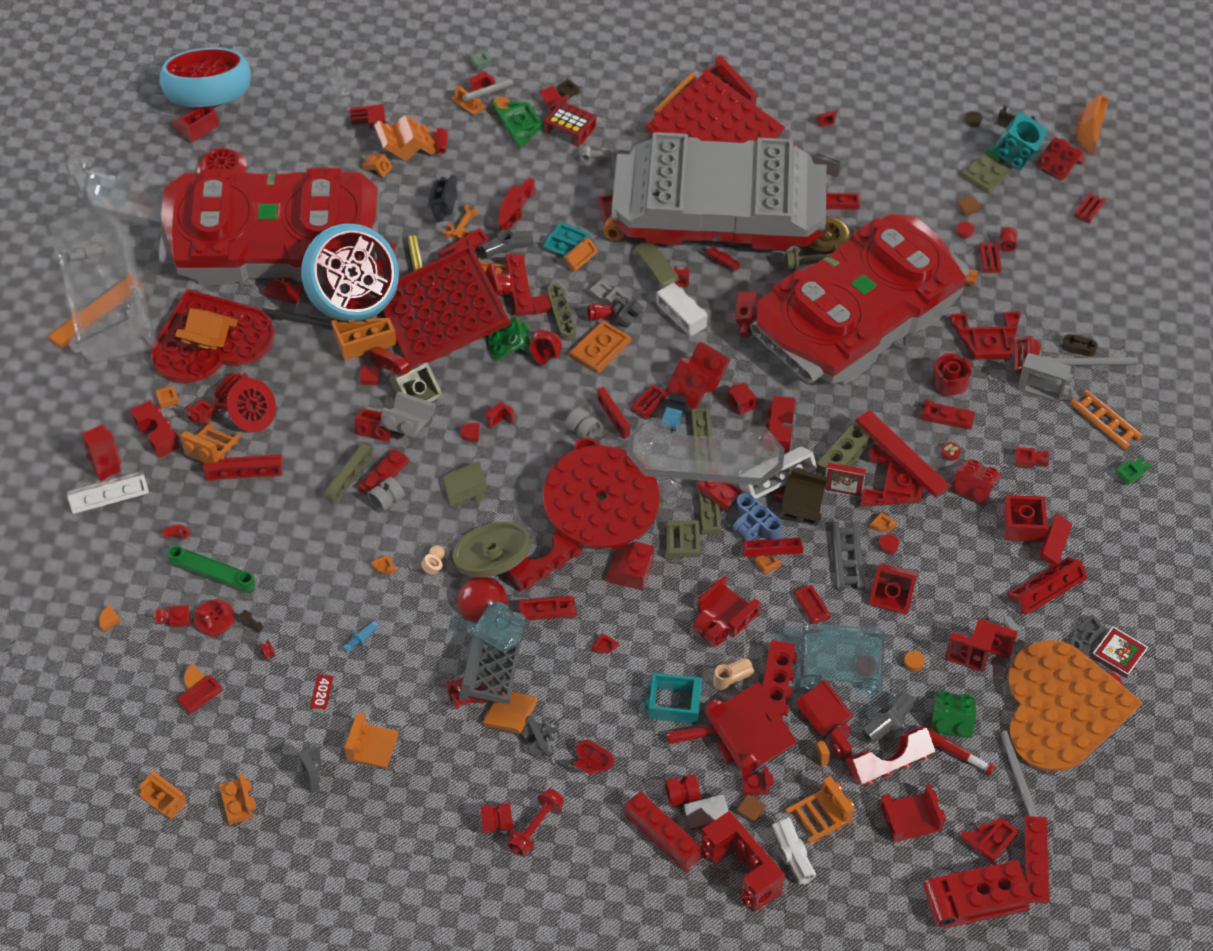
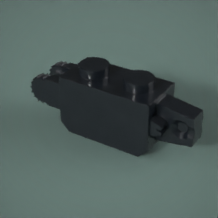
M451 175L449 179L441 177L439 181L433 182L428 200L436 222H443L445 216L452 215L458 194L456 175Z

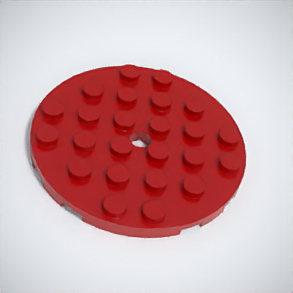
M605 445L582 447L563 456L550 469L543 487V507L547 518L555 526V530L574 544L596 550L609 547L611 549L620 548L635 539L641 538L654 523L660 503L659 486L650 468L634 454L617 447ZM605 493L607 498L600 500L596 495Z

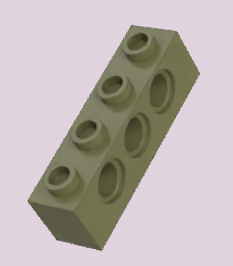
M851 421L845 433L842 432L838 436L836 443L828 447L826 454L817 459L816 472L824 474L825 477L828 462L852 467L874 440L855 421Z

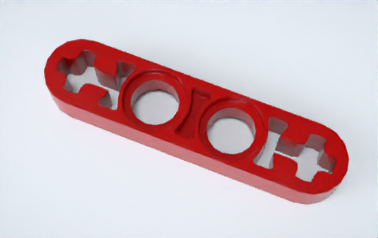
M379 346L369 350V356L374 364L399 376L410 372L409 364L403 357Z

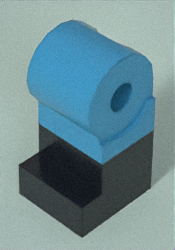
M671 393L669 403L662 418L661 427L677 431L687 409V397Z

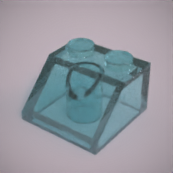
M496 601L486 609L471 633L506 653L521 642L530 621L525 619V616L521 613L510 610L506 604Z

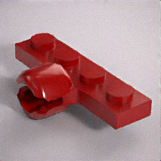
M506 254L507 274H498L499 283L502 285V292L499 295H510L512 297L515 315H533L534 309L524 255Z

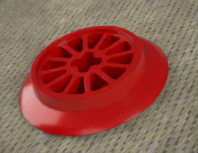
M217 148L208 152L200 159L197 165V172L200 173V169H236V173H244L247 168V162L245 157L235 150Z
M245 378L236 382L230 389L227 398V408L231 419L238 427L248 432H259L266 429L272 423L276 414V401L271 389L265 383L258 379ZM252 402L253 406L249 409L248 405Z

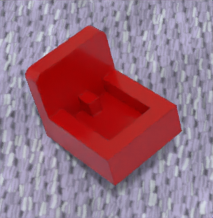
M486 71L469 79V91L473 92L496 84L494 77Z
M203 399L199 400L193 407L189 404L185 406L187 418L192 423L196 422L201 426L217 412L215 406Z
M502 401L489 408L485 413V424L490 429L503 419L510 424L515 422L513 408Z
M848 723L835 727L831 732L829 742L832 745L833 752L840 756L843 761L851 757L853 748L846 739L849 736L851 727Z

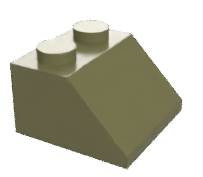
M420 362L410 367V372L403 376L396 374L389 378L396 394L402 392L428 402L443 396L428 362Z

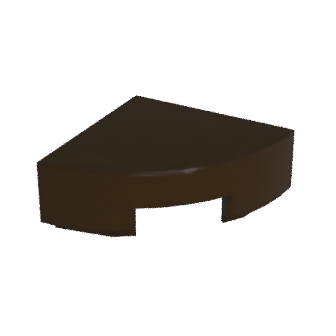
M244 609L240 614L243 626L260 633L263 629L262 623L260 621L256 622L251 617L253 614Z

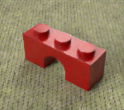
M773 395V402L768 404L767 414H771V417H767L766 428L769 429V432H765L764 443L768 444L767 451L790 452L792 427H786L781 424H793L796 398Z
M149 400L130 409L133 421L141 433L154 430L147 435L150 446L158 458L179 449V435L176 430H171L168 419L161 416L162 412L158 405L154 406L152 401Z

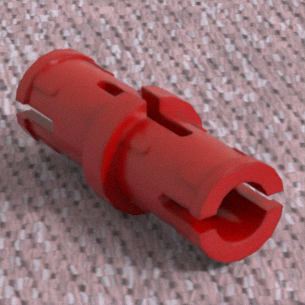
M710 246L706 251V256L734 272L741 266V262L730 257L727 252H722L713 246Z

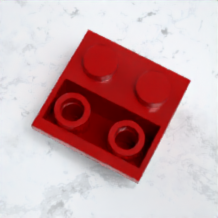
M210 106L197 107L171 123L174 128L191 142L219 127L217 113Z

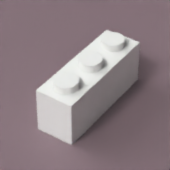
M672 283L657 292L656 304L689 337L707 327L708 316L706 311L701 309L692 298H689L681 287Z

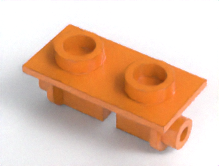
M462 86L455 87V96L451 100L471 114L475 115L486 107L479 98L464 101L462 96L468 92Z

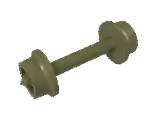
M837 245L833 246V252L838 249ZM794 248L792 251H786L783 261L786 263L787 270L796 271V268H799V263L819 262L822 259L828 260V255L830 254L798 256V250Z

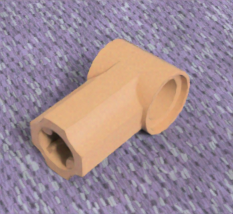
M744 658L730 665L721 664L717 666L713 678L714 687L719 691H725L730 688L731 684L754 674L752 663L749 659Z

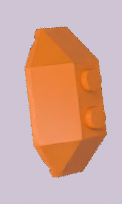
M1100 94L1086 104L1085 111H1081L1079 117L1081 122L1077 123L1075 131L1078 132L1077 140L1091 155H1094L1109 101L1108 97Z

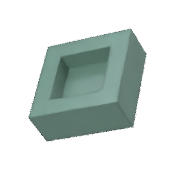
M485 50L470 55V60L477 70L492 65V59Z

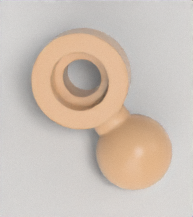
M435 545L431 547L429 554L422 560L421 566L426 573L435 575L442 568L441 559H443L445 551L441 546Z

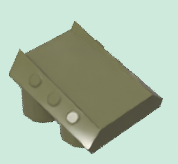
M480 461L442 476L450 506L463 505L468 499L474 502L482 501L485 493L488 491Z

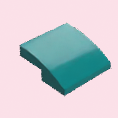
M559 221L554 232H550L543 245V249L565 256L585 238H591V234Z

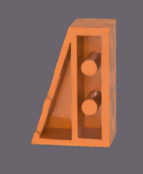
M390 318L366 319V321L361 322L349 320V322L337 323V320H331L333 335L344 361L369 354V350L376 346L385 349L397 345L395 330Z

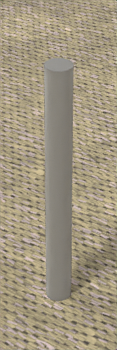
M508 79L464 94L462 99L468 101L512 86L513 80Z

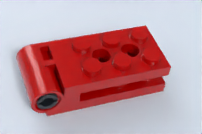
M1018 860L931 878L922 885L936 926L944 927L945 929L1029 911V904L1033 900Z

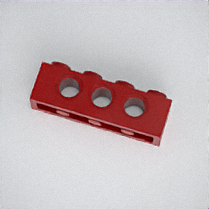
M771 640L763 689L783 719V716H788L789 704L785 703L786 698H791L792 687L789 686V681H794L795 669H792V664L797 663L798 652H794V643Z

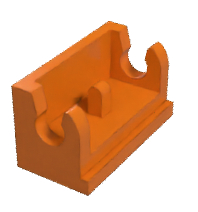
M154 771L139 786V789L142 790L139 794L140 798L169 820L187 804L184 793Z

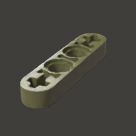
M558 283L550 284L547 288V294L550 298L552 312L560 337L565 341H571L576 337V326L564 289ZM557 303L564 304L563 307H556L555 305ZM562 316L568 317V319L565 321H562L559 318ZM565 327H568L570 333L565 331Z
M363 443L327 488L325 493L327 500L336 503L372 458L374 447Z

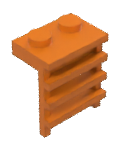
M210 421L197 436L184 431L180 437L184 455L203 463H214L223 460L224 454L226 452L229 453L231 447L238 444L237 441L242 435L237 433L232 437L212 429L214 422ZM205 434L210 435V436H212V437H214V438H217V439H219V440H222V441H224V442H227L228 444H225V443L220 442V441H218V440H216V439H213V438H211V437H208V436H206Z
M829 776L823 779L822 790L787 808L786 812L787 814L795 812L812 836L807 839V842L811 844L820 841V838L824 836H829L835 830H840L842 826L851 824L855 806L852 800L846 798L843 794L840 784ZM816 800L832 822V826H827L812 805V801ZM805 805L822 829L821 832L817 833L800 809Z

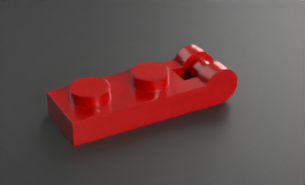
M932 400L923 401V410L920 414L922 420L968 430L972 429L975 411L936 404Z
M561 596L519 600L521 622L564 617L573 619L577 617V611L574 608L576 604L575 597Z

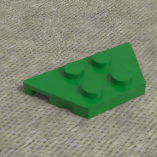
M492 102V109L519 148H522L543 128V122L529 102H507V107L510 108H499L497 102Z

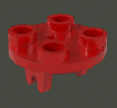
M220 599L209 600L197 608L194 614V623L199 631L213 638L227 631L235 623L234 610L225 601Z

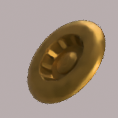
M826 216L824 235L807 246L818 252H833L834 245L840 247L850 240V231L841 220Z

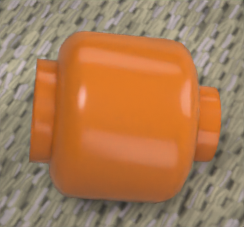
M610 216L604 225V234L612 241L621 240L625 234L612 224V216Z

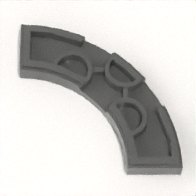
M1093 614L1078 626L1070 645L1076 647L1081 652L1084 651L1085 655L1090 658L1089 653L1093 642L1100 635L1104 634L1106 629Z

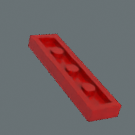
M1025 816V880L1033 898L1032 903L1049 904L1047 817Z

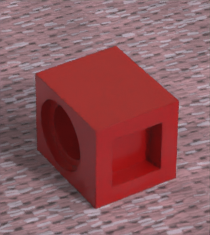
M742 382L728 390L727 402L741 416L756 407V395Z

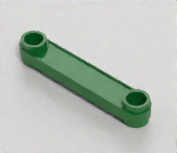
M178 545L172 546L168 550V560L174 567L182 568L238 589L243 593H250L255 589V578L248 571L221 563Z

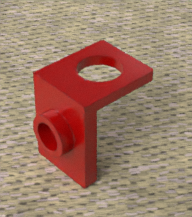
M554 85L539 92L550 111L555 106H558L561 101L566 102L569 98L568 95L561 98Z

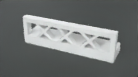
M140 471L67 491V496L72 513L75 514L147 494L149 491L144 473Z

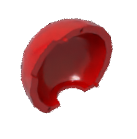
M475 577L468 580L459 590L457 606L459 612L466 619L479 623L484 621L492 612L498 611L500 614L506 611L508 608V597L504 587L495 579Z

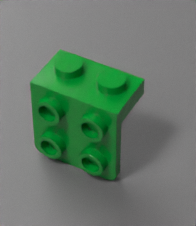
M516 315L510 318L511 324L487 335L493 358L496 361H500L519 348L528 355H532L529 350L530 342L533 339L529 332L531 330L530 326Z
M948 691L935 692L931 730L941 734L972 738L976 720V699L968 694L957 695L951 694Z

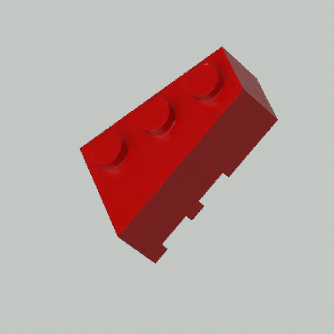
M104 424L83 432L82 439L84 445H86L84 449L88 451L85 453V456L99 480L102 481L120 473L121 468L119 464L122 461L117 453L119 451L114 442L115 438L112 431H107Z

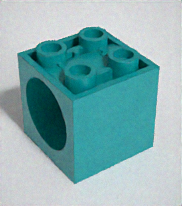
M1020 111L1005 128L992 152L1021 171L1038 151L1048 129Z

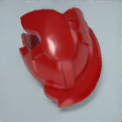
M544 329L537 330L534 333L529 345V350L534 360L539 364L547 365L548 360L546 359L556 360L562 350V343L556 333Z

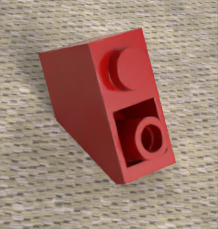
M384 105L367 106L369 129L373 128V131H377L375 123L381 121L386 124Z

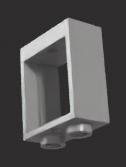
M1028 353L1017 390L1060 403L1062 397L1067 396L1070 388L1066 385H1070L1073 377L1070 374L1072 366ZM1031 371L1062 380L1061 385L1030 376Z

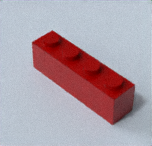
M641 791L625 804V817L685 872L701 859L702 847Z

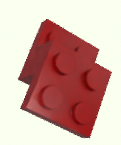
M700 341L691 358L679 360L665 391L670 395L674 393L687 397V406L697 409L705 393L716 391L731 359Z
M978 619L972 638L961 633H951L944 660L984 672L990 653L1010 659L1018 631L1010 627L994 624L988 620Z

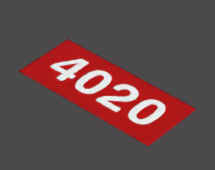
M317 675L310 708H327L334 676Z

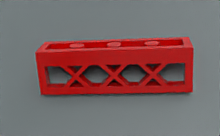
M721 55L715 57V66L706 70L710 73L717 72L719 76H716L717 78L727 83L728 86L756 105L757 93Z
M283 455L224 458L214 463H203V470L206 481L283 476Z
M1067 557L1060 561L1057 566L1048 568L1008 592V599L1018 601L1022 614L1028 615L1086 580L1087 575L1081 560Z

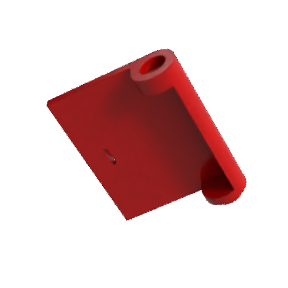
M759 682L725 703L720 700H712L706 705L704 711L742 774L752 772L798 743Z

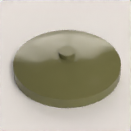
M505 521L489 523L470 531L459 540L453 550V560L457 569L464 575L480 578L495 576L512 569L523 561L530 551L531 540L527 530L520 524Z

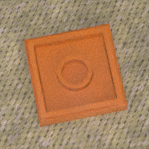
M500 690L498 695L506 696V694L502 690ZM512 692L509 705L494 701L483 724L485 727L520 734L538 700L536 696Z

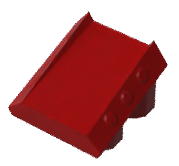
M823 680L803 696L801 695L796 702L800 708V717L803 720L810 721L813 725V730L821 735L822 738H825L835 727L843 725L854 716L826 680Z

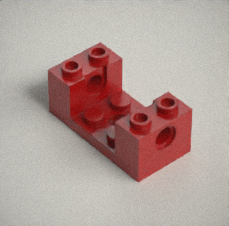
M730 810L702 829L701 853L705 859H710L713 864H716L734 851L738 860L744 861L748 866L750 873L743 877L744 887H742L743 891L741 893V900L747 908H751L756 913L782 894L785 874Z

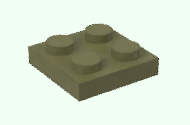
M983 155L965 169L961 177L989 194L1010 177L1011 172Z

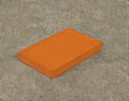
M603 320L569 352V357L594 373L599 374L632 342V337Z

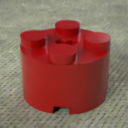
M946 353L938 358L933 370L932 384L941 396H955L967 391L972 372L970 361L964 356L963 358L957 356L956 353Z

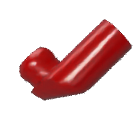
M181 524L162 529L164 539L171 536L187 539L191 534L189 528Z

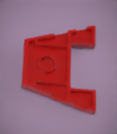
M1020 311L1004 312V327L970 328L967 313L950 314V322L974 360L1011 358L1021 315Z
M872 444L869 461L889 465L884 492L863 488L860 507L920 503L923 486L886 451L879 449L878 445Z

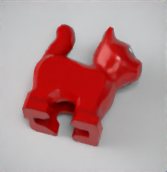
M464 677L446 682L447 693L450 700H454L452 703L455 710L459 709L461 705H467L472 702L481 704L486 702L485 699L468 696L467 701L459 699ZM481 685L474 690L484 691L485 689Z

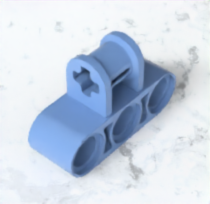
M744 493L739 495L737 498V512L740 518L734 523L733 530L742 534L746 541L753 540L759 534L763 535L767 540L780 539L782 537V521L751 494Z

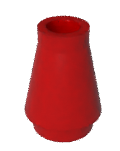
M436 128L432 134L438 154H445L447 152L449 134L444 128Z
M592 303L587 306V317L589 320L596 321L614 316V306Z

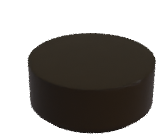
M977 111L968 112L965 117V123L971 127L980 126L983 118L982 114Z

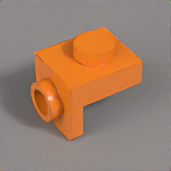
M370 154L361 165L364 171L376 170L380 177H385L392 169V165L385 154Z

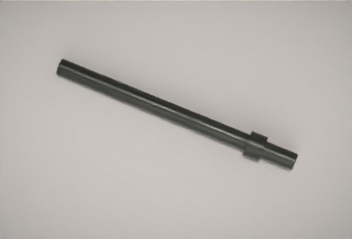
M262 308L263 312L269 317H274L276 320L286 319L332 327L331 320L288 313L282 309L271 310Z

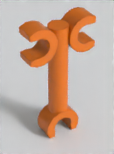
M469 204L465 205V214L454 229L453 225L447 224V231H442L443 237L459 241L464 236H467L469 231L463 228L471 217L477 216V207L470 210Z

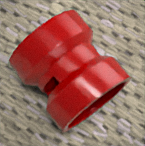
M1012 227L1003 228L999 233V247L1004 252H1012L1017 248V231Z

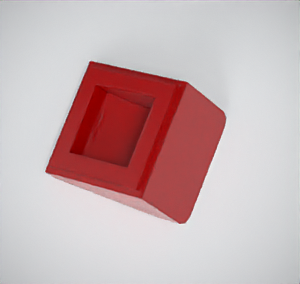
M836 110L821 113L816 117L819 128L835 124Z

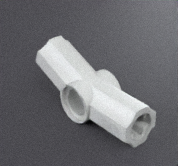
M787 818L772 824L780 844L779 852L781 858L786 865L789 864L798 883L804 885L816 878V873L807 858L805 845L801 839H798L791 819Z

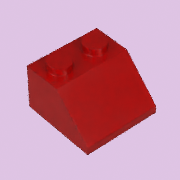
M635 541L626 546L616 548L605 581L643 591L654 561V546Z
M879 563L868 605L908 614L918 572Z

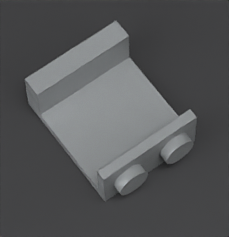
M398 392L393 409L383 408L379 426L415 438L430 420L434 403Z

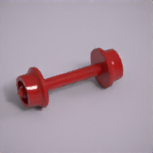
M548 788L544 793H540L537 796V800L542 805V808L523 833L516 830L510 832L507 846L518 856L524 857L528 852H532L535 849V845L529 838L549 812L553 814H560L562 812L565 800L554 789Z

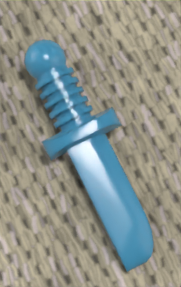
M373 621L358 634L354 633L352 635L353 639L344 645V651L350 652L358 644L364 645V639L377 629L378 624Z

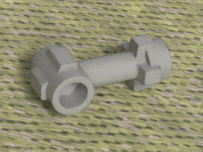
M583 146L579 150V158L583 162H588L590 157H603V160L611 159V149L603 147V150H591L589 146Z

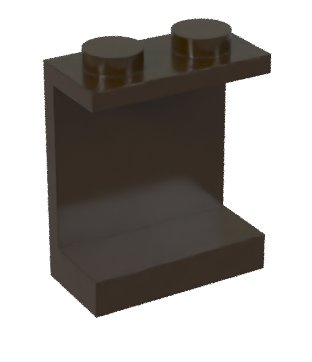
M799 467L792 468L788 473L779 517L817 526L821 520L820 508L825 486L829 482V478L824 477L822 473L806 472L805 469Z

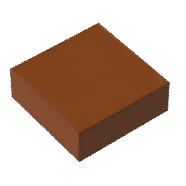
M974 195L958 200L957 205L965 216L981 211V206Z
M748 794L737 809V814L755 824L765 811L766 805Z

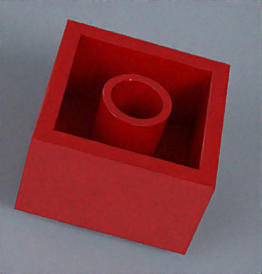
M1006 495L1002 508L1005 540L1044 542L1048 530L1045 497Z

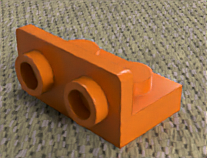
M243 772L239 773L240 779L220 784L229 825L254 818L253 810L256 809L254 797L249 798L248 792L252 791L250 780L244 778Z

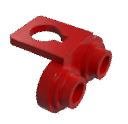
M585 739L576 746L577 756L581 760L574 761L573 765L584 772L594 774L610 770L614 766L615 757L613 753L594 741Z

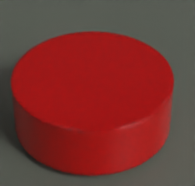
M960 222L957 225L956 234L959 237L967 239L973 236L974 226L971 223Z
M892 534L883 535L879 543L880 550L886 554L897 552L899 539Z

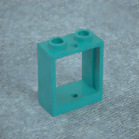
M653 673L652 681L648 680L647 693H651L650 698H646L645 710L649 711L648 719L698 724L703 678ZM657 688L693 692L691 710L655 706Z

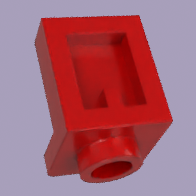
M768 766L763 768V772L742 774L744 796L748 794L750 796L769 795L770 786H774L773 774H769Z

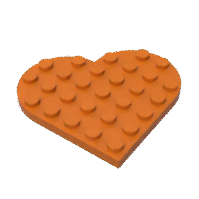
M1045 640L1033 643L1016 655L1009 669L1010 691L1015 701L1020 705L1011 720V742L1017 755L1026 764L1037 770L1048 772V770H1061L1062 772L1078 766L1142 706V701L1076 647L1065 642Z

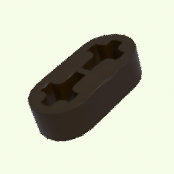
M1067 334L1063 338L1062 347L1065 351L1091 357L1096 354L1098 344L1091 338Z

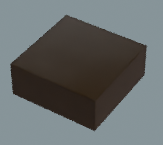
M568 79L556 86V90L563 97L568 95V99L580 92V87Z

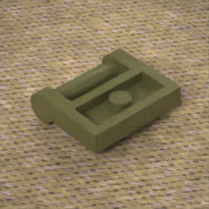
M699 520L664 522V530L666 531V559L700 557ZM674 530H679L680 548H674Z

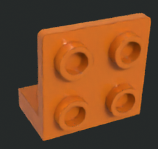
M357 712L345 745L346 759L352 762L388 768L399 732L369 725L365 714Z

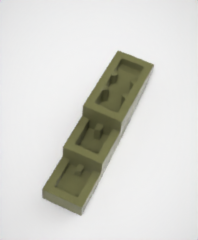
M644 241L633 247L648 271L652 273L663 288L679 280L676 272L653 243H646Z

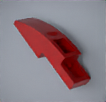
M528 177L520 187L513 185L506 194L499 212V232L511 230L512 226L521 219L523 214L522 208L526 201L533 197L536 192L534 179Z

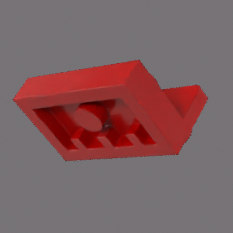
M363 408L355 417L354 434L389 442L392 430L379 426L382 412Z

